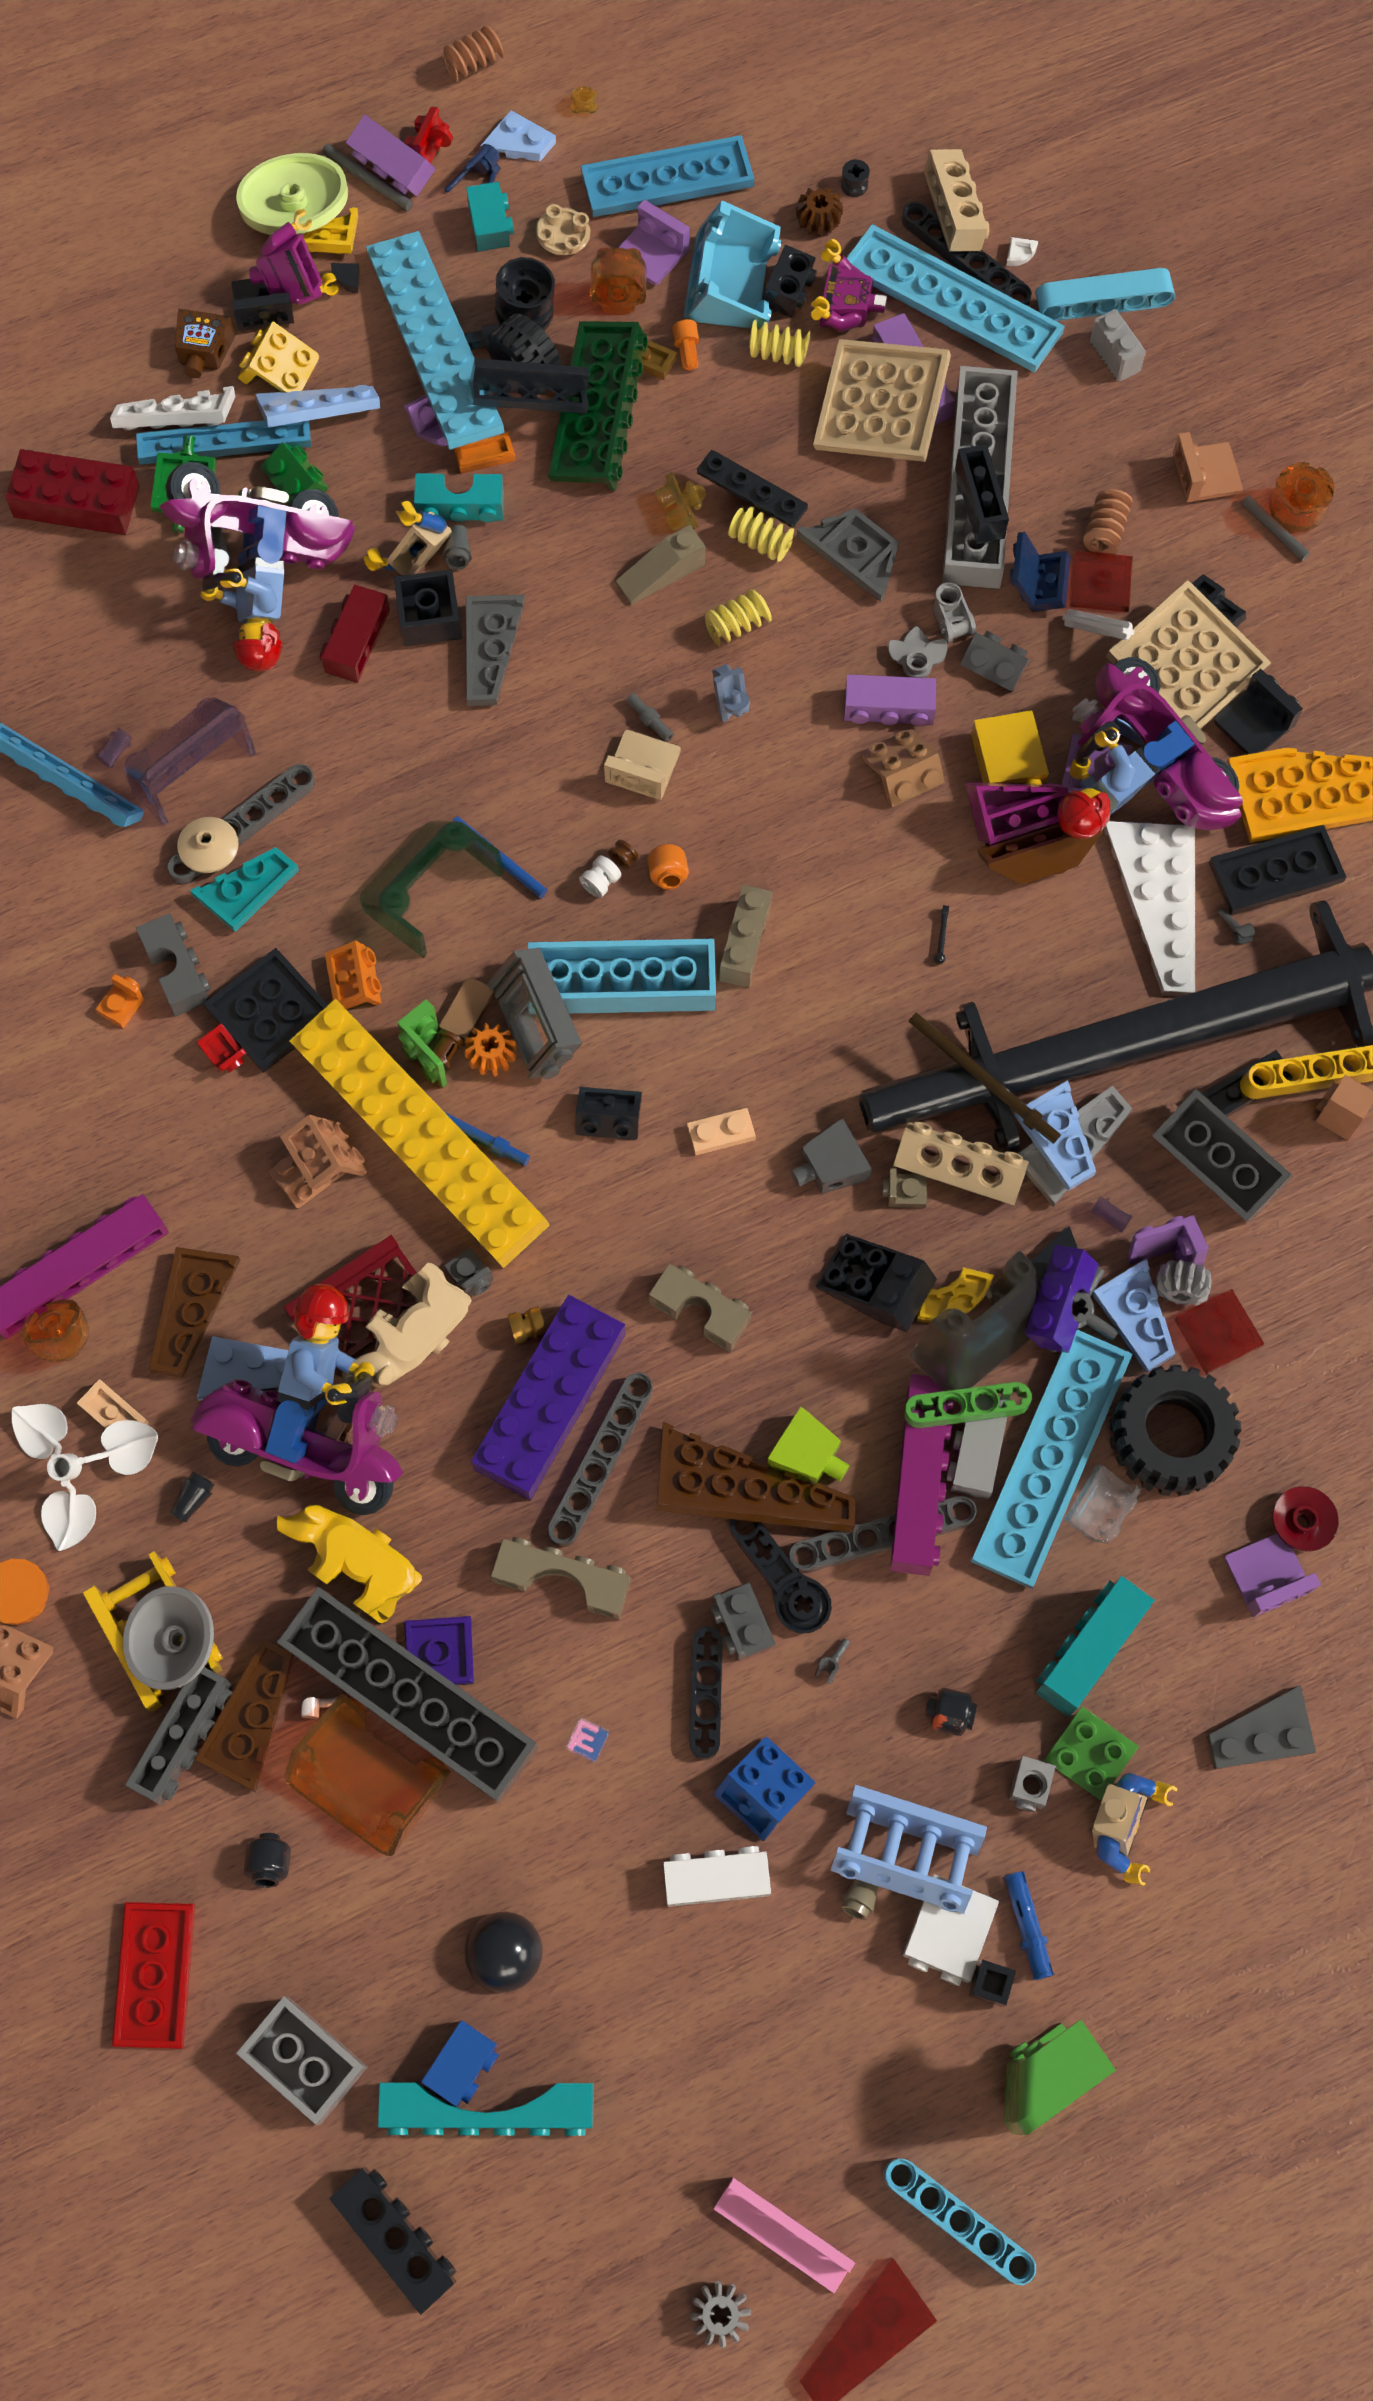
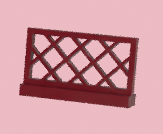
M392 1235L318 1283L332 1285L341 1291L344 1297L352 1298L345 1338L337 1337L339 1342H343L342 1352L350 1357L376 1341L370 1330L368 1337L362 1341L348 1339L352 1321L369 1323V1319L353 1317L356 1299L375 1302L372 1317L377 1313L378 1303L397 1306L396 1319L400 1316L401 1307L409 1308L413 1305L402 1303L404 1293L402 1286L407 1282V1272L411 1277L417 1272L403 1254ZM396 1257L404 1266L402 1280L384 1277L386 1264ZM381 1268L380 1276L373 1275L374 1272ZM365 1278L379 1280L376 1298L357 1295L359 1282ZM383 1281L401 1284L398 1302L380 1299ZM355 1286L353 1294L346 1293L347 1290ZM299 1297L284 1306L285 1312L292 1322L295 1319L293 1314L294 1306ZM347 1343L355 1345L354 1347L346 1351Z

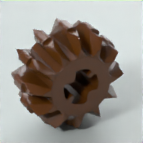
M819 185L816 191L808 188L806 194L800 195L798 207H796V216L799 219L800 228H807L808 234L817 231L819 236H821L823 231L831 234L834 227H839L841 216L843 215V206L840 202L839 194H832L831 187L824 191Z

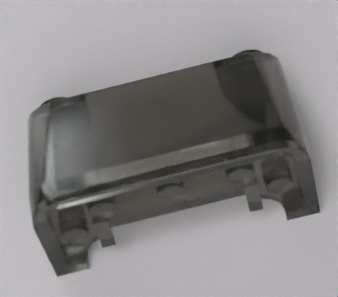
M1021 1251L1017 1252L1006 1262L1002 1275L988 1289L986 1296L989 1299L991 1298L992 1303L987 1311L974 1321L964 1312L955 1308L943 1311L931 1321L910 1353L914 1361L943 1391L972 1388L1030 1340L1025 1331L1037 1299L1036 1270L1032 1262Z

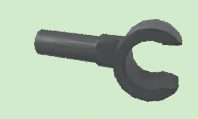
M1224 908L1218 911V914L1232 929L1233 938L1237 944L1253 941L1252 935L1255 934V930L1251 923L1240 926Z
M844 1638L830 1657L820 1660L815 1677L819 1675V1672L826 1671L830 1674L826 1684H831L834 1681L839 1668L838 1662L850 1644L847 1639Z

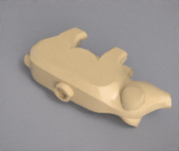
M427 1263L402 1286L403 1289L409 1291L414 1296L417 1304L407 1308L397 1319L380 1309L365 1326V1328L372 1331L377 1341L374 1352L358 1357L355 1363L359 1365L362 1362H369L373 1365L375 1369L371 1381V1386L379 1388L390 1385L421 1364L431 1352L435 1355L441 1352L450 1342L446 1336L461 1322L468 1312V1306L472 1301L471 1297L460 1288L447 1282L443 1272L432 1263ZM342 1371L344 1383L355 1382L354 1373L349 1372L347 1374Z

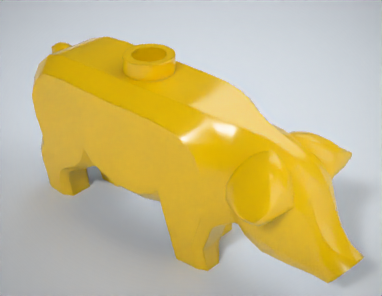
M310 1505L291 1517L277 1516V1530L298 1542L315 1545L317 1555L313 1565L307 1569L310 1573L328 1584L343 1571L354 1581L366 1585L361 1597L356 1599L353 1604L381 1624L387 1622L395 1613L397 1602L403 1596L410 1593L422 1580L421 1574L415 1570L411 1562L388 1545L392 1539L377 1528L371 1533L356 1521L319 1505Z

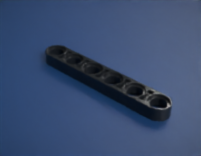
M910 202L904 207L902 224L908 231L958 270L1009 297L1015 293L1024 295L1026 299L1020 302L1029 307L1032 292L1027 284L982 249L981 251H961L959 253L949 251L937 214L920 202ZM910 213H918L922 218L914 221L909 219L908 215ZM931 229H939L943 234L941 236L934 237L931 236L928 233V231ZM972 261H980L983 263L984 267H982L981 269H974L969 265V263ZM993 277H1000L1005 281V283L1002 285H995L990 281V279Z

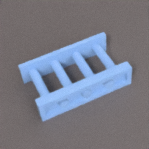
M855 1785L846 1812L847 1815L856 1817L848 1850L838 1847L830 1871L839 1873L847 1879H857L938 1905L949 1912L964 1914L973 1892L971 1889L961 1887L968 1855H978L985 1839L987 1826ZM869 1822L889 1828L881 1860L861 1854ZM902 1833L922 1839L915 1871L894 1865ZM936 1843L955 1849L948 1882L928 1876Z

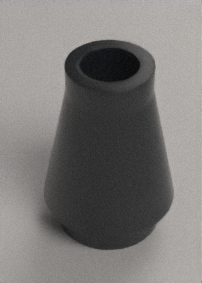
M192 1471L189 1477L185 1476L170 1513L187 1523L189 1518L213 1494L211 1490L215 1484Z

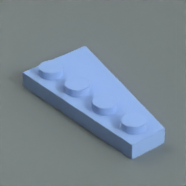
M358 385L350 388L256 394L258 408L268 427L380 408L378 394L373 386Z

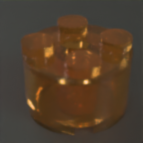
M636 248L599 249L591 263V301L595 305L598 303L603 307V311L609 314L625 315L634 312V308L640 303L642 306L646 300L647 266L641 257V252Z
M1307 462L1294 463L1284 468L1276 481L1269 500V510L1272 517L1290 534L1309 531L1320 525L1326 516L1333 498L1335 486L1330 474L1321 467L1316 469L1309 466L1310 463Z

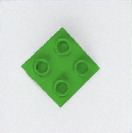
M1082 1706L1076 1712L1071 1723L1044 1761L1055 1765L1058 1771L1099 1800H1102L1108 1784L1113 1785L1139 1746Z

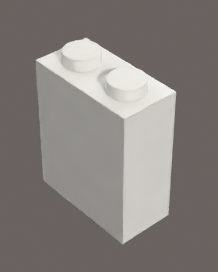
M934 1874L933 1876H931V1877H933V1878H937V1879H940V1880H943V1881L948 1882L947 1879L942 1878V1877H940V1876H938V1875H935V1874ZM973 1890L964 1914L949 1912L938 1905L922 1901L902 1956L909 1958L908 1965L915 1969L927 1972L930 1967L942 1972L940 1979L951 1984L960 1986L961 1981L970 1982L999 1901Z

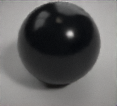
M504 1911L489 1914L475 1924L467 1937L464 1954L468 1971L478 1984L494 1992H511L525 1986L535 1976L541 1964L543 1949L539 1933L529 1920L519 1914Z

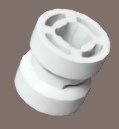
M600 855L593 862L591 870H586L579 877V881L590 894L601 899L608 892V886L611 883H616L621 877V872L611 860Z

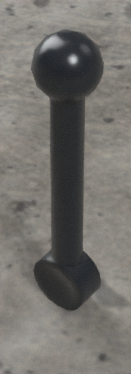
M943 905L938 951L934 955V962L939 965L943 964L946 960L943 952L949 906Z

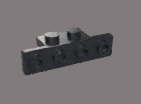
M711 450L697 467L698 475L791 528L796 526L808 510L806 502L714 450Z

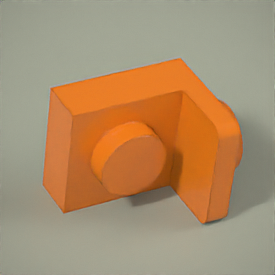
M114 973L110 978L113 986L97 1006L96 1011L102 1017L124 1028L145 999L139 989L140 985L129 976L122 978Z

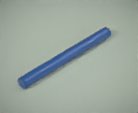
M459 816L452 820L451 826L532 893L540 899L545 896L548 891L547 888Z

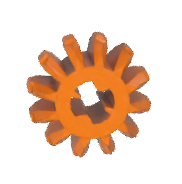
M485 1022L483 1025L484 1031L481 1032L473 1028V1037L465 1039V1045L468 1048L464 1050L465 1058L470 1059L469 1066L471 1069L479 1067V1072L482 1076L488 1070H491L493 1076L496 1077L498 1075V1068L508 1071V1062H515L516 1054L513 1051L517 1049L516 1041L511 1040L512 1033L509 1030L502 1032L499 1023L492 1030Z

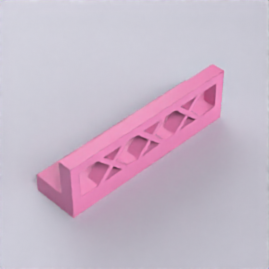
M732 2177L714 2207V2210L834 2294L847 2272L850 2273L855 2265V2262L734 2177Z

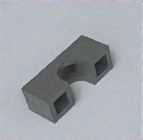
M169 913L136 927L152 965L163 961L177 963L172 973L159 978L175 1017L198 1008L209 1000L206 991L211 990L204 972L198 975L194 966L198 965L199 961L193 948L186 949L183 940L188 939L181 921L174 923Z

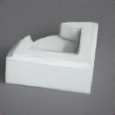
M1011 237L1006 266H1019L1028 262L1036 253L1038 241Z

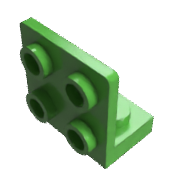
M426 999L397 1022L400 1031L398 1038L403 1044L401 1049L406 1057L412 1062L417 1060L423 1067L421 1071L432 1084L436 1081L443 1088L447 1085L443 1062L427 1046L437 1037L439 1027L435 1008Z

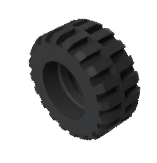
M1171 1365L1168 1370H1164L1162 1366L1153 1368L1148 1375L1143 1373L1135 1379L1132 1385L1128 1386L1113 1411L1114 1416L1110 1421L1109 1430L1113 1432L1110 1438L1111 1448L1117 1449L1118 1452L1115 1459L1119 1466L1126 1465L1129 1469L1126 1475L1132 1481L1136 1477L1143 1481L1141 1487L1149 1491L1155 1487L1160 1489L1159 1494L1167 1496L1172 1492H1177L1179 1496L1189 1495L1192 1490L1198 1492L1206 1488L1211 1482H1214L1225 1471L1239 1448L1241 1440L1237 1437L1242 1429L1241 1421L1235 1418L1239 1413L1236 1403L1229 1404L1227 1398L1230 1396V1393L1225 1387L1219 1390L1214 1385L1217 1380L1210 1374L1206 1379L1199 1376L1200 1369L1190 1367L1188 1371H1182L1181 1365ZM1175 1404L1193 1413L1199 1420L1204 1432V1443L1200 1451L1191 1457L1185 1458L1173 1457L1160 1451L1151 1442L1145 1426L1146 1417L1155 1406Z

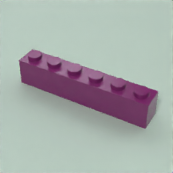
M144 1194L127 1199L120 1209L111 1215L101 1216L94 1222V1226L85 1232L75 1233L67 1240L65 1245L57 1250H50L40 1257L39 1262L30 1268L18 1270L13 1274L10 1281L0 1286V1334L5 1340L169 1233Z
M911 1374L906 1404L915 1395L950 1391V1378ZM947 1400L943 1403V1409L946 1413L947 1409H953L954 1400ZM933 1402V1407L930 1410H922L920 1405H916L912 1413H917L919 1418H923L926 1411L935 1410L934 1416L938 1417L936 1412L937 1402ZM904 1420L890 1571L930 1576L932 1567L939 1565L940 1546H935V1535L942 1532L943 1514H938V1503H944L946 1483L940 1481L941 1471H947L949 1452L943 1451L944 1440H950L952 1424L915 1428Z

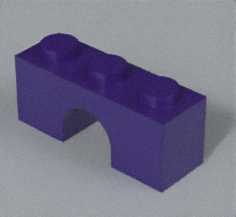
M1061 1245L1054 1246L1025 1334L1040 1348L1065 1353L1070 1351L1079 1325L1072 1315L1074 1296L1077 1292L1089 1294L1099 1266L1084 1249Z

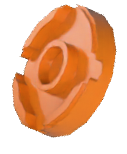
M11 1558L0 1562V1622L6 1625L20 1626L33 1621L43 1612L47 1605L46 1602L50 1593L47 1576L36 1564L26 1559Z

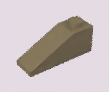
M688 525L664 538L616 580V585L630 605L705 566L706 546L692 526Z

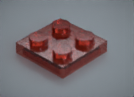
M1233 1289L1176 1316L1174 1319L1206 1375L1262 1348L1265 1344Z

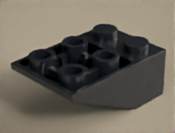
M846 1234L816 1287L882 1324L907 1332L937 1278L922 1259Z

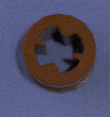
M619 839L615 843L616 848H610L608 854L617 865L628 870L631 867V861L638 859V854L630 844Z

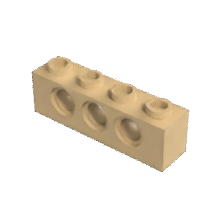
M962 149L930 150L924 168V175L949 251H981L984 240L989 236V223L985 221L982 202L978 200L976 184L971 179L969 163L965 161Z
M908 1122L893 1166L1015 1205L1029 1161L1023 1160L1021 1155L1014 1152L1001 1153L995 1151L992 1146L984 1142L971 1143L962 1140L960 1135L953 1132H944L943 1134L934 1131L930 1125L922 1122H914V1124ZM934 1146L940 1154L937 1156L928 1155L924 1147ZM964 1156L969 1160L970 1164L961 1166L955 1162L954 1157ZM986 1166H995L999 1169L1000 1174L996 1176L989 1175L984 1168Z

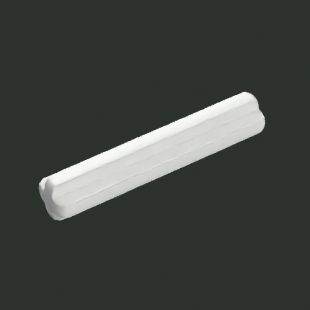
M1069 609L1062 617L1065 620L1064 625L1066 627L1122 640H1129L1135 631L1132 629V623L1072 609Z

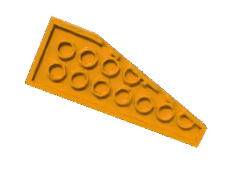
M1281 748L1228 758L1227 764L1234 769L1239 780L1238 792L1243 799V803L1239 808L1250 843L1283 837L1324 825L1326 829L1373 821V757L1349 754L1340 757L1325 755V752L1322 751L1304 753L1297 752L1295 748Z

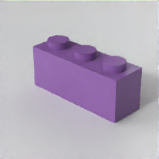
M365 114L346 141L354 150L351 154L364 165L369 161L374 165L371 170L384 180L387 176L394 180L392 185L404 195L409 191L417 197L436 169L424 157Z
M847 674L844 721H852L857 724L881 722L885 725L897 723L912 724L914 726L933 725L936 711V678Z

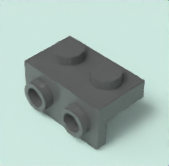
M987 630L984 635L976 632L960 665L1013 692L1026 666L1030 665L1032 661L1026 657L1028 651L1015 644H1012L1009 649L1000 644L1001 637Z

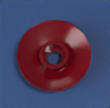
M1307 1486L1291 1488L1278 1498L1273 1508L1272 1520L1275 1531L1281 1540L1293 1549L1304 1552L1320 1550L1334 1539L1338 1531L1339 1517L1337 1509L1331 1499L1318 1489ZM1304 1517L1307 1520V1527L1300 1526L1297 1518Z

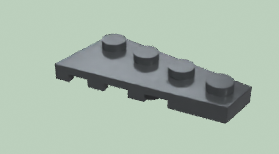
M525 595L466 596L467 706L498 704L525 604Z

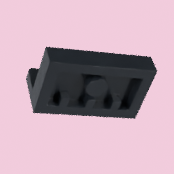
M580 1087L576 1107V1135L637 1140L642 1092Z

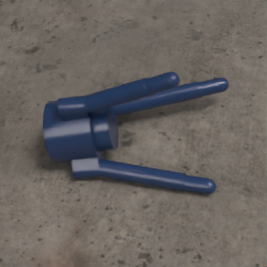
M483 144L474 157L464 166V169L445 188V192H450L473 168L482 175L490 173L487 183L494 182L496 175L501 169L497 164L500 159L498 151L492 145Z

